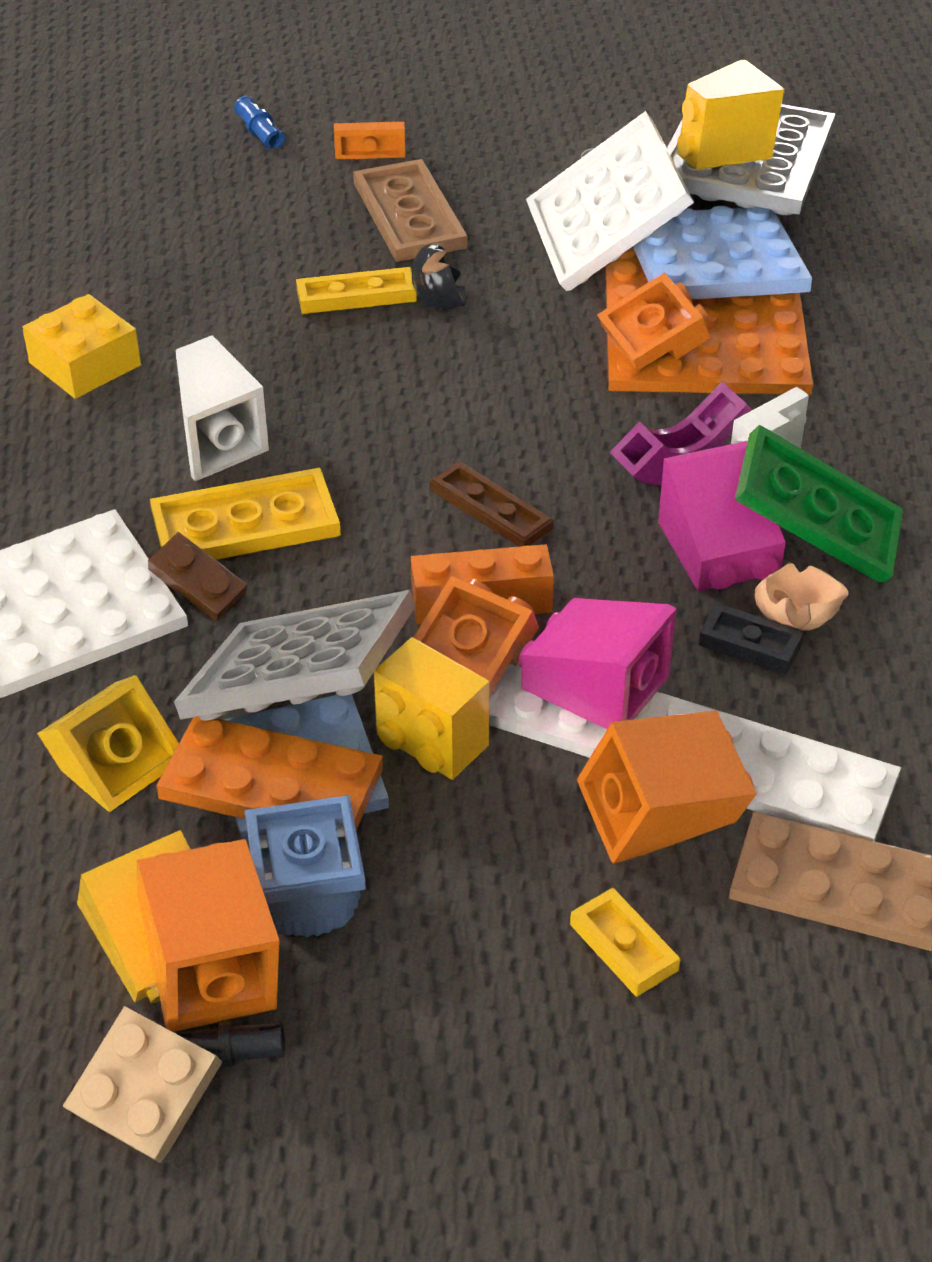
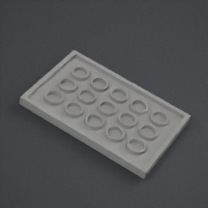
M782 104L772 159L696 170L678 155L677 140L681 134L682 120L667 150L690 194L698 195L701 199L707 201L721 199L735 202L736 205L743 208H754L757 206L772 209L774 213L779 215H800L833 128L835 114Z

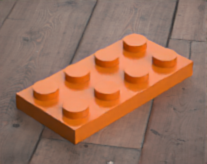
M197 716L193 717L156 786L159 799L246 819L245 810L350 795L357 830L383 771V756L218 718L201 720Z

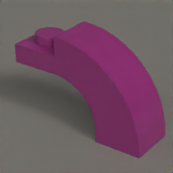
M722 381L680 423L666 429L655 430L644 426L639 421L610 453L637 480L650 485H662L664 458L725 446L724 442L732 435L734 420L749 413L752 409Z

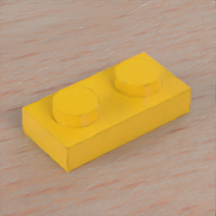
M614 888L607 890L571 912L570 925L636 997L679 971V956Z

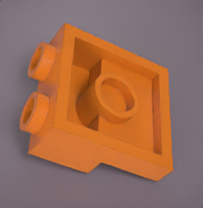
M665 272L597 314L601 326L637 371L669 351L677 360L711 339L707 328L712 323L704 308L700 304L694 307L691 304L693 303L692 298L681 282L675 285Z
M451 575L413 638L489 681L490 698L509 664L517 666L522 649L527 642L533 639L539 629V625L533 608L522 599L514 596L505 599L494 594L487 585L478 580L469 579L466 582Z

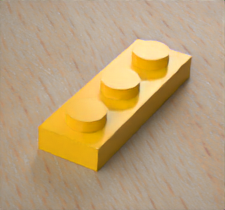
M410 267L296 279L297 294L302 314L417 302V293L412 284Z

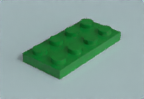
M758 425L749 433L735 500L871 579L885 582L891 578L894 571L903 508L761 425Z

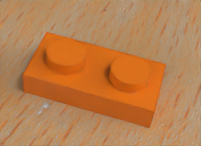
M404 122L334 123L335 159L404 158Z

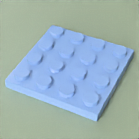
M716 206L711 210L694 211L686 208L680 215L673 217L653 231L649 237L633 246L648 282L665 272L675 285L681 282L692 299L811 291L812 277L772 209L757 206L754 208L732 209L726 206Z

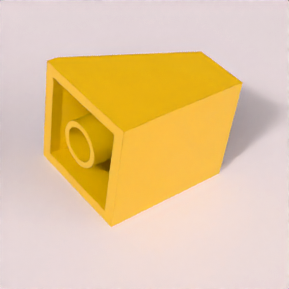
M746 60L737 61L687 85L686 99L682 105L683 120L681 134L677 140L678 155L696 170L772 159L784 88Z
M181 830L81 874L77 905L134 1002L146 997L149 998L151 1003L160 1001L138 898L137 860L154 857L163 853L190 850Z

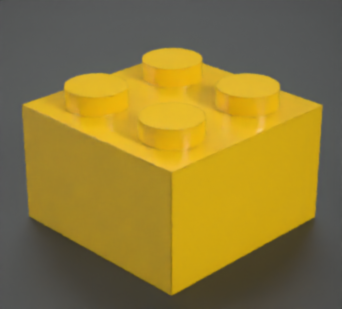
M90 294L76 298L71 303L51 313L44 314L38 319L22 326L29 363L75 399L141 365L136 328Z
M413 637L375 669L374 688L377 735L387 747L393 750L400 748L415 757L425 770L431 773L438 771L453 780L489 746V681Z

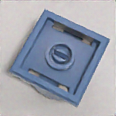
M350 795L245 810L250 854L276 930L285 936L293 934L294 936L303 935L309 937L311 935L320 936L322 933H330L332 929L344 927L354 916V909L359 905L358 900L361 898L360 890L366 889Z

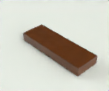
M460 461L429 481L432 492L518 547L530 546L554 529V520Z

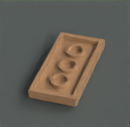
M422 159L353 171L354 185L396 262L415 259L421 248L427 244H440L445 249V252L467 249V235Z
M753 811L730 888L729 899L932 951L931 855Z

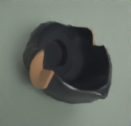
M427 244L417 254L412 269V284L419 299L424 303L425 307L434 306L436 310L464 306L466 304L465 286L455 285L461 272L444 261L446 252L440 244Z

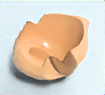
M791 562L777 570L774 574H770L755 589L756 605L768 620L803 631L819 628L834 617L840 610L843 600L848 596L847 588L830 574L810 565L806 570L799 572Z

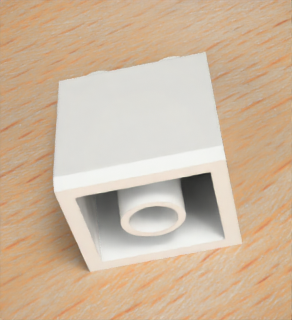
M213 336L176 349L191 477L198 481L269 451L263 386Z

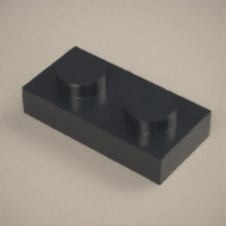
M716 603L700 631L698 645L787 674L802 645L804 631Z

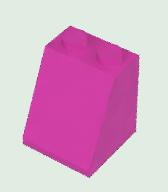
M747 441L664 458L658 523L698 592L712 588L724 589L734 583L752 579L764 580L770 574H774L782 568L786 542L780 526L735 500Z
M573 598L560 613L555 612L550 617L545 630L535 641L530 640L522 649L519 657V666L522 667L521 689L605 729H608L611 722L635 719L670 677L677 608L668 604Z

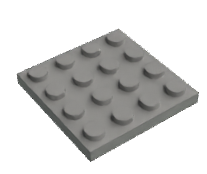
M406 590L239 623L174 701L180 720L197 716L201 720H212L230 710L244 708L246 712H257L269 707L274 702L290 700L292 704H301L316 698L319 694L336 691L337 695L346 696L362 690L415 609L411 591Z

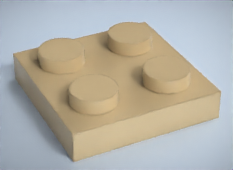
M124 1006L63 1107L161 1163L171 1150L222 1061L209 1051Z

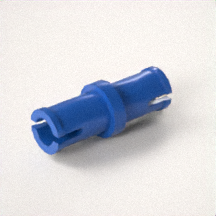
M244 95L237 99L234 111L244 120L249 133L253 136L257 135L268 150H270V147L274 149L282 146L285 141V135L275 126L269 112L260 109L250 96L248 98L247 95Z

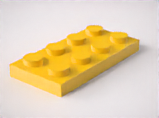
M320 468L150 499L151 511L161 547L179 531L215 560L341 536L340 522Z

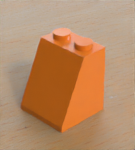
M717 710L611 722L577 778L578 785L613 864L649 854L735 823L757 795L753 780L745 770L733 745L732 736L726 730Z
M246 839L227 843H215L206 847L175 853H163L154 857L138 859V898L166 1029L176 1032L276 1010L279 937Z

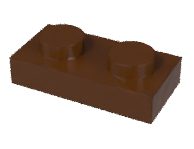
M179 531L148 560L149 571L216 621L247 593V584Z

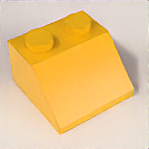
M136 675L113 683L37 733L60 770L108 812H111L160 778L179 745Z

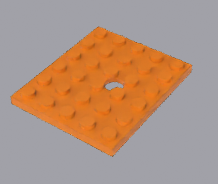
M633 246L622 253L617 260L605 266L606 309L648 283ZM800 293L692 299L693 303L691 304L694 307L700 304L711 320L712 325L707 328L711 339L677 360L669 351L639 371L635 369L607 333L609 391L711 393L723 381L735 393L784 394L798 387L808 395H812L813 380Z

